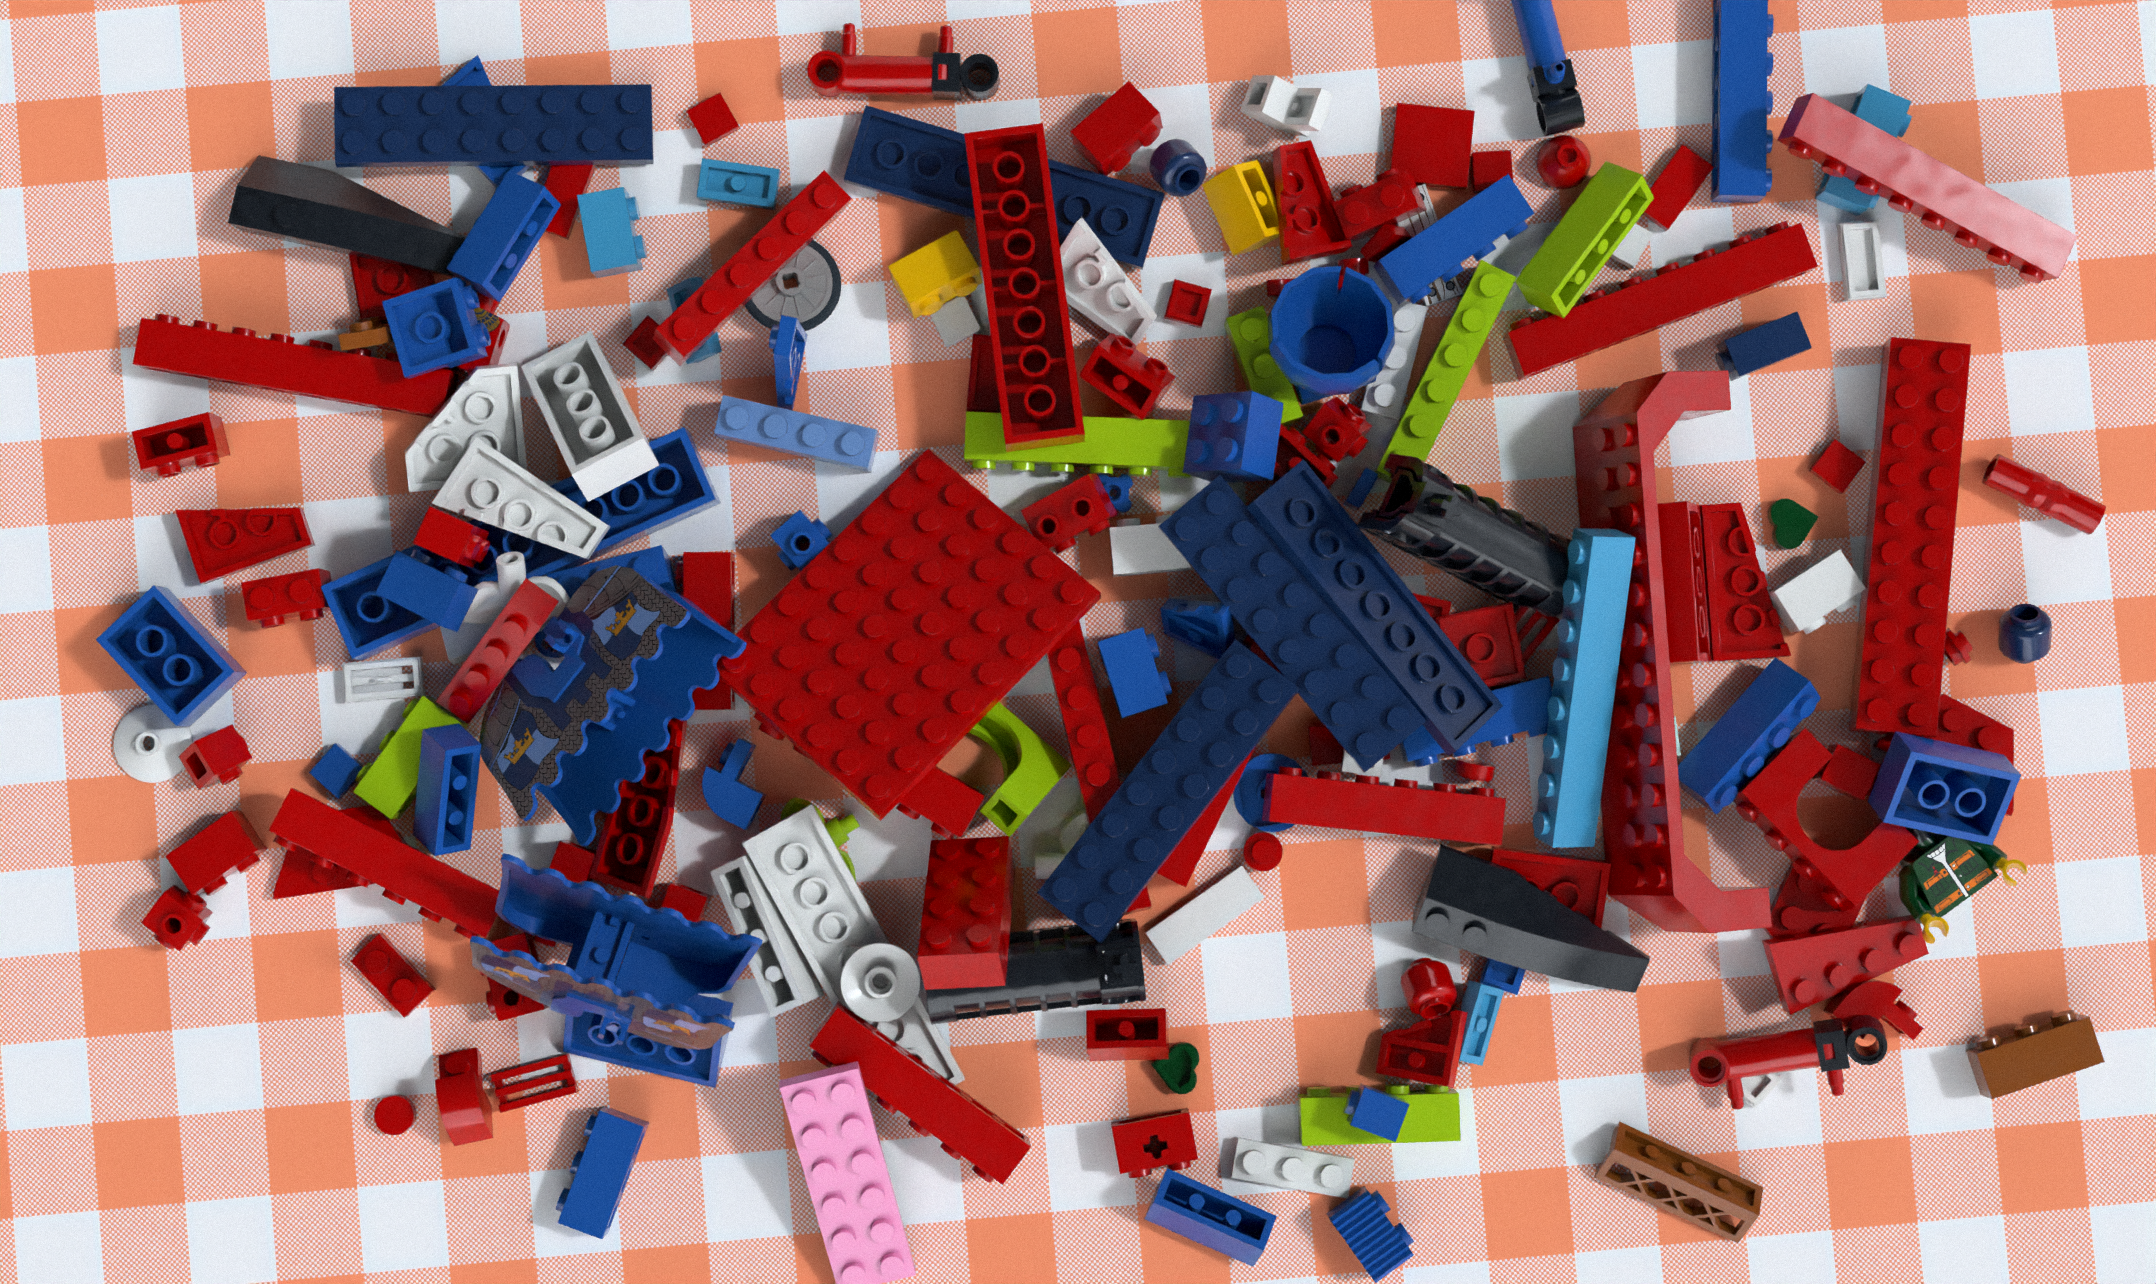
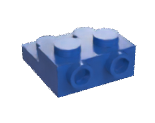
M455 277L382 301L405 378L410 379L444 367L453 368L488 356L485 347L491 345V338L486 325L483 322L478 324L474 312L475 308L480 307L479 298L475 288L472 285L467 286L464 280Z

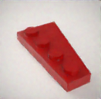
M1741 502L1700 505L1712 662L1791 656L1788 644L1785 643L1779 626L1781 623L1777 611L1773 608L1767 590L1768 583L1764 571H1761L1755 553L1756 547Z
M1911 915L1865 922L1863 926L1852 928L1845 926L1830 928L1828 932L1810 934L1809 932L1795 934L1793 938L1777 940L1776 938L1762 940L1782 1008L1790 1015L1846 991L1861 982L1873 979L1929 954L1922 936L1921 925L1916 923Z

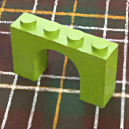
M998 702L968 733L988 743L1000 758L1004 770L1003 783L980 812L1010 837L1072 765Z

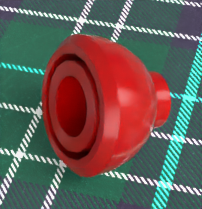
M1558 135L1546 141L1540 148L1537 155V169L1541 178L1548 185L1557 189H1570L1581 184L1587 177L1591 167V155L1587 146L1580 139L1571 135Z

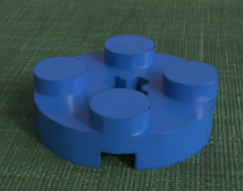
M1268 753L1252 758L1247 763L1232 793L1237 812L1247 824L1262 831L1279 832L1295 825L1262 820L1264 798L1261 796V790L1265 789L1267 773L1278 774V768L1281 766L1302 769V777H1308L1305 770L1296 761L1282 754Z

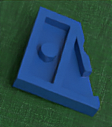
M1169 598L1160 608L1164 634L1220 659L1235 640L1233 618L1228 610L1230 606L1226 607L1222 602Z

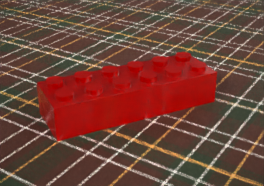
M756 712L753 718L762 722L758 729L778 741H783L785 736ZM794 745L793 750L807 757L801 750H799ZM935 766L898 803L896 809L914 820L919 819L921 815L933 822L931 830L951 840L955 835L960 838L965 835L987 795Z

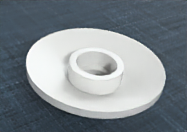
M145 705L128 713L118 725L114 736V752L119 765L128 775L142 782L158 783L175 777L185 768L178 756L193 743V737L190 727L176 726L157 705ZM148 736H151L155 741V746L151 751H147L143 746V741Z
M871 943L856 950L846 961L841 974V991L846 1004L856 1015L873 1022H888L901 1017L914 1005L920 991V974L915 961L904 949L891 943ZM878 973H883L888 977V983L883 987H878L873 983V977Z

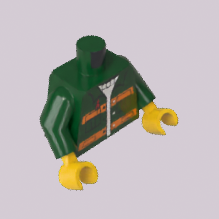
M1905 827L1919 842L1900 861L1902 869L1899 872V898L1916 923L1923 924L1922 936L1927 943L1933 944L1935 942V937L1929 931L1930 927L1939 928L1942 934L1947 937L1949 926L1941 917L1998 876L1995 870L2000 869L2002 871L2003 880L2009 886H2017V882L2007 875L2009 869L2018 868L2023 874L2027 875V868L2022 861L2016 859L2008 861L2007 854L1994 844L1989 845Z

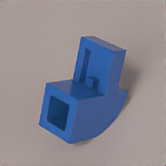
M738 738L735 744L732 742L728 743L720 758L719 763L724 765L722 771L706 766L702 779V790L708 806L716 815L744 830H748L767 794L739 781L756 745L743 738Z

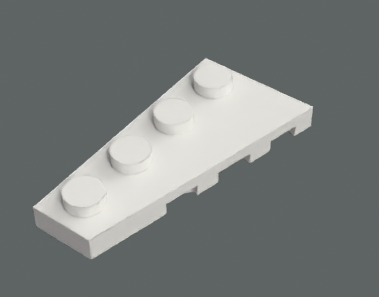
M477 437L432 501L434 505L585 559L590 558L610 528L609 525Z

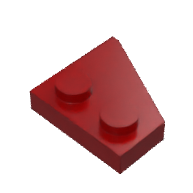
M1455 1010L1450 1012V1015L1438 1019H1427L1413 1024L1410 1028L1404 1030L1399 1028L1382 1034L1375 1073L1454 1088L1468 1013Z

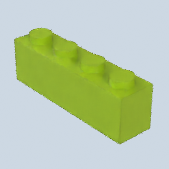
M1605 161L1515 280L1529 304L1565 318L1653 201L1654 196L1642 174Z
M1426 1083L1425 1090L1409 1091V1084L1385 1085L1386 1091L1383 1092L1404 1099L1410 1104L1396 1142L1351 1126L1347 1122L1349 1114L1344 1113L1347 1098L1351 1090L1358 1092L1360 1085L1346 1086V1093H1330V1087L1315 1086L1307 1087V1094H1298L1299 1142L1302 1146L1461 1141L1459 1093L1455 1089H1449V1087Z

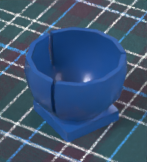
M1341 266L1311 268L1285 284L1267 318L1271 356L1288 381L1294 384L1301 405L1333 395L1350 394L1362 386L1374 383L1395 344L1392 304L1373 279L1346 267L1343 284L1340 289L1338 288Z

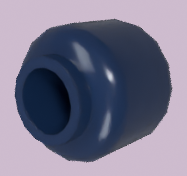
M1171 139L1159 145L1153 152L1149 170L1153 179L1165 192L1171 196L1183 197L1195 192L1203 184L1207 166L1204 158L1191 144L1185 140Z
M2019 604L2003 613L1999 620L1998 645L1999 650L2004 656L2015 662L2027 664L2040 660L2048 654L2051 648L2052 621L2046 612L2032 604Z

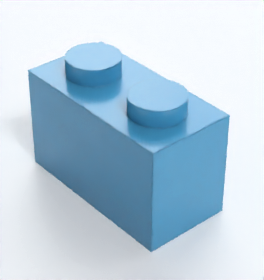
M624 187L577 195L592 274L596 278L643 270L641 259L647 258V251L643 235H636L634 221L640 220L636 197H630Z

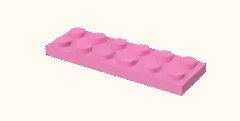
M858 1061L779 1080V1089L836 1284H883L915 1276V1264Z

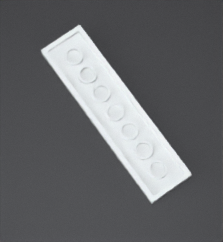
M811 803L744 840L742 844L833 1007L838 1001L848 1007L843 998L840 984L842 970L846 961L856 950L865 945L877 942H890L814 805ZM878 973L873 977V983L878 987H883L888 983V977L883 973ZM919 994L910 1010L895 1020L888 1022L866 1020L953 1084L957 1085L965 1080V1076L936 1024H931L929 1012ZM899 1110L894 1114L895 1118L903 1115Z

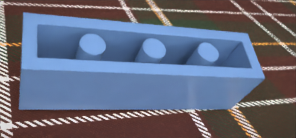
M726 395L722 397L714 434L721 439L867 472L872 471L880 436L877 429Z

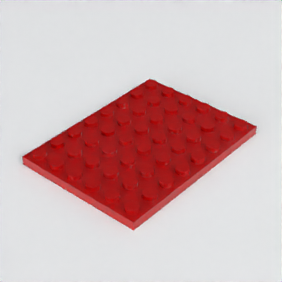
M927 449L736 634V636L747 643L746 649L735 659H730L726 656L719 658L717 662V669L720 673L719 679L881 821L1101 599V592L931 450Z

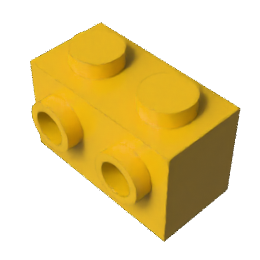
M1258 160L1233 165L1202 184L1209 206L1217 218L1225 242L1228 244L1233 256L1257 250L1279 237L1277 202Z
M957 229L888 266L892 281L914 319L921 315L928 316L934 314L947 301L957 296L965 297L975 291L979 284L983 283L979 266Z

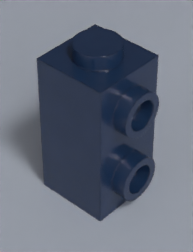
M1794 312L1722 341L1716 345L1719 352L1715 354L1720 371L1728 370L1730 381H1734L1802 354L1811 349L1812 346L1798 312Z

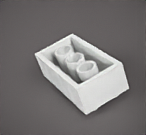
M591 331L521 366L570 473L588 502L659 466L605 354Z

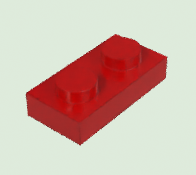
M379 933L351 960L356 968L404 1018L408 1017L436 990L383 933Z

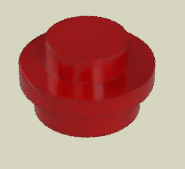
M1949 628L1946 629L1944 654L1954 666L1962 661L1967 664L1971 661L1968 653L1973 650L1970 642L1960 630L1953 633Z
M1258 832L1251 835L1243 848L1246 863L1257 871L1272 870L1280 863L1283 854L1282 845L1278 838L1267 832Z

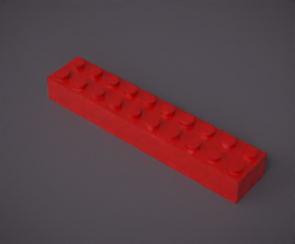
M1890 337L1883 345L1862 583L1866 589L1861 592L1849 731L1894 735L1895 731L1929 739L1937 737L1971 344Z

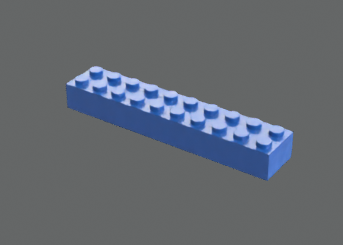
M683 427L649 442L659 466L589 502L573 476L550 485L610 526L589 559L476 519L468 521V523L489 532L486 540L490 541V546L481 563L476 562L473 568L456 563L418 545L409 547L401 552L411 556L414 549L436 559L433 567L444 571L447 565L468 575L465 583L473 587L485 581L498 582L497 557L507 552H520L524 555L526 578L529 579L533 576H547L550 573L582 565L716 506L721 502L691 433ZM394 554L321 586L352 659L363 661L440 627L375 593Z

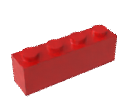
M683 552V561L677 562L676 570L677 584L683 585V597L694 602L721 626L735 634V554L732 552ZM720 679L713 689L705 690L698 687L692 693V699L695 704L694 711L735 710V692Z
M525 578L436 702L469 724L542 627L559 601Z

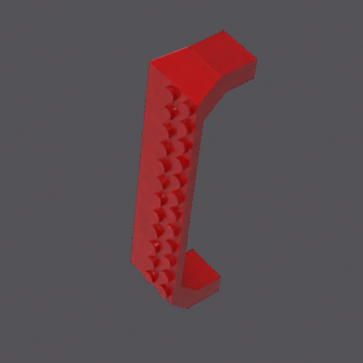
M1728 370L1667 371L1625 382L1572 427L1580 528L1616 529L1636 537L1601 793L1605 860L1611 863L1607 891L1609 896L1667 932L1718 933L1772 927L1769 887H1717L1684 854L1654 450L1676 421L1690 420L1731 410Z

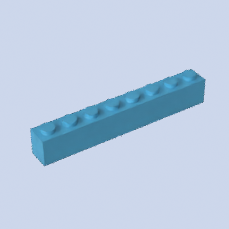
M1574 528L1572 541L1568 546V575L1562 591L1564 606L1562 619L1559 621L1557 629L1559 638L1558 652L1552 667L1554 676L1553 691L1547 706L1549 715L1548 729L1542 745L1544 760L1542 773L1538 778L1539 799L1537 812L1533 816L1534 837L1552 848L1594 847L1636 539V537L1616 529Z

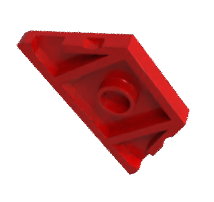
M1945 694L1940 695L1937 737L1930 739L2003 754L2014 766L2013 729ZM1894 735L1880 737L1874 742L1872 747L1886 754ZM2014 794L2006 811V816H2011L2014 811Z
M372 805L339 810L407 844L402 835L390 823V818ZM298 846L295 852L287 849L273 892V899L362 885L346 878L349 870L337 864H334L331 870L310 860L312 852Z
M1792 861L1770 907L1772 927L1763 928L1770 938L1782 940L1793 938L1795 934L1807 932L1810 934L1830 931V928L1842 926L1852 928L1866 897L1856 907L1844 912L1840 908L1835 909L1822 898V890L1812 880L1804 879L1794 870Z

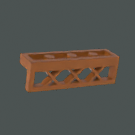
M1619 1122L1613 1130L1609 1151L1595 1171L1594 1178L1736 1243H1739L1760 1214L1762 1186L1622 1122ZM1616 1162L1629 1168L1632 1173L1621 1175L1610 1170V1168ZM1658 1181L1666 1185L1668 1190L1656 1191L1649 1188L1647 1183ZM1695 1198L1703 1202L1704 1206L1693 1208L1684 1204L1683 1199ZM1730 1214L1741 1220L1734 1227L1721 1221L1719 1216Z

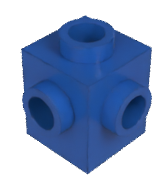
M799 510L770 536L781 548L776 554L791 571L796 567L802 571L830 544L828 539L833 534L819 518L812 522L803 511ZM808 537L810 546L807 550L802 551L800 549V542Z

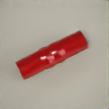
M1996 454L1991 460L1982 479L1983 484L2018 500L2027 507L2036 509L2043 515L2055 518L2088 535L2096 530L2105 513V505L2070 489L2062 482L2052 480L2045 474L2033 471L2000 454Z

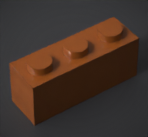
M2074 1010L2062 1011L2050 1016L2052 1021L2050 1023L2037 1026L2036 1022L2026 1023L2013 1028V1035L2001 1039L1999 1035H1990L1976 1040L1977 1047L1966 1050L1980 1095L1995 1099L2104 1063L2105 1061L2090 1017L2075 1014Z

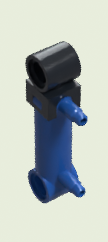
M1511 0L1530 71L1527 79L1533 102H1536L1537 117L1544 136L1584 127V109L1580 95L1575 89L1577 86L1571 58L1566 59L1552 1Z

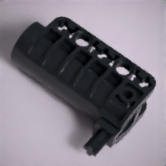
M1389 454L1383 469L1391 474L1392 482L1379 510L1373 509L1371 513L1363 512L1357 525L1358 528L1499 600L1531 608L1547 617H1554L1563 612L1564 598L1562 591L1568 575V546L1572 540L1560 534L1549 533L1548 529L1540 523L1526 521L1524 516L1515 510L1501 508L1500 504L1492 498L1478 496L1476 491L1467 485L1453 483L1448 475L1417 457Z
M1135 918L1121 919L1102 943L1098 942L1078 925L1010 932L1005 986L926 990L931 1024L958 1022L961 1019L979 1017L985 1019L988 1016L1005 1014L1018 1015V1013L1040 1010L1046 1012L1048 1009L1078 1008V1006L1101 1003L1102 1005L1146 1001L1137 920Z

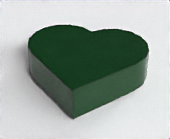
M1780 499L1773 502L1768 509V519L1774 526L1772 532L1774 543L1784 550L1799 547L1819 516L1790 499Z
M1179 1042L1169 1049V1059L1155 1060L1151 1063L1152 1067L1174 1093L1187 1094L1196 1086L1197 1075L1194 1069L1199 1062V1053L1191 1043Z

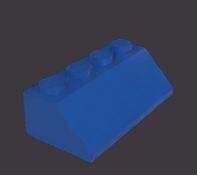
M697 994L689 1000L688 1007L692 1008L700 1016L723 1014L732 1019L734 1003L716 997ZM584 1009L580 1017L565 1016L563 1052L716 1088L729 1033L722 1036L711 1048L700 1050L662 1044L630 1032H626L623 1044L619 1045L616 1044L620 1035L619 1029L617 1032L605 1029L604 1038L597 1037L603 1017L602 1014Z

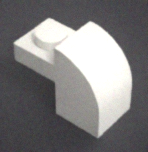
M1253 75L1240 112L1278 130L1309 137L1311 131L1321 130L1322 124L1328 117L1329 105L1333 94L1322 88H1298L1276 75Z

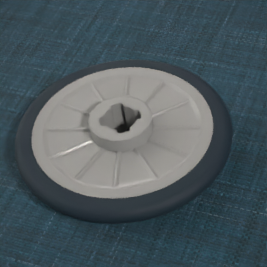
M813 240L747 302L745 307L754 319L769 329H772L773 324L779 325L781 315L797 318L805 331L811 330L822 324L832 314L838 304L841 294V276L838 266L831 254L822 245ZM796 279L797 288H789V290L784 288L783 280Z

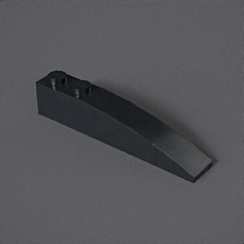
M260 155L236 186L228 220L230 225L246 233L348 255H356L362 258L450 277L455 276L447 267L452 261L454 253L466 239L465 236L334 171Z
M1442 844L1439 847L1413 911V932L1489 959L1578 983L1636 993L1650 961V956L1611 931H1604L1591 923L1589 917L1578 910L1574 912L1557 901L1556 896L1545 889L1541 891L1526 881V877L1517 871Z

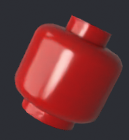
M1420 958L1413 961L1401 976L1400 985L1407 1006L1412 1013L1425 1019H1436L1444 1016L1451 1010V1006L1457 998V990L1450 970L1445 963L1431 960L1430 958Z

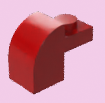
M1876 979L1861 982L1835 995L1823 1010L1832 1019L1841 1018L1844 1029L1850 1020L1860 1015H1870L1878 1020L1881 1018L1902 1037L1914 1040L1924 1029L1914 1021L1918 1015L1909 1006L1900 1000L1896 1004L1893 1003L1903 990L1891 983ZM1862 1034L1858 1038L1864 1039L1867 1034Z
M478 1048L439 1055V1079L435 1080L437 1101L444 1127L453 1145L459 1146L493 1138L492 1105L483 1089L482 1056Z

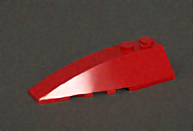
M676 718L671 719L667 725L670 734V742L667 748L662 752H655L651 749L645 751L643 762L646 768L643 778L637 783L623 780L619 784L618 791L621 796V803L614 813L607 814L590 871V878L646 898L651 897L673 823L675 797L681 772L687 721H680Z

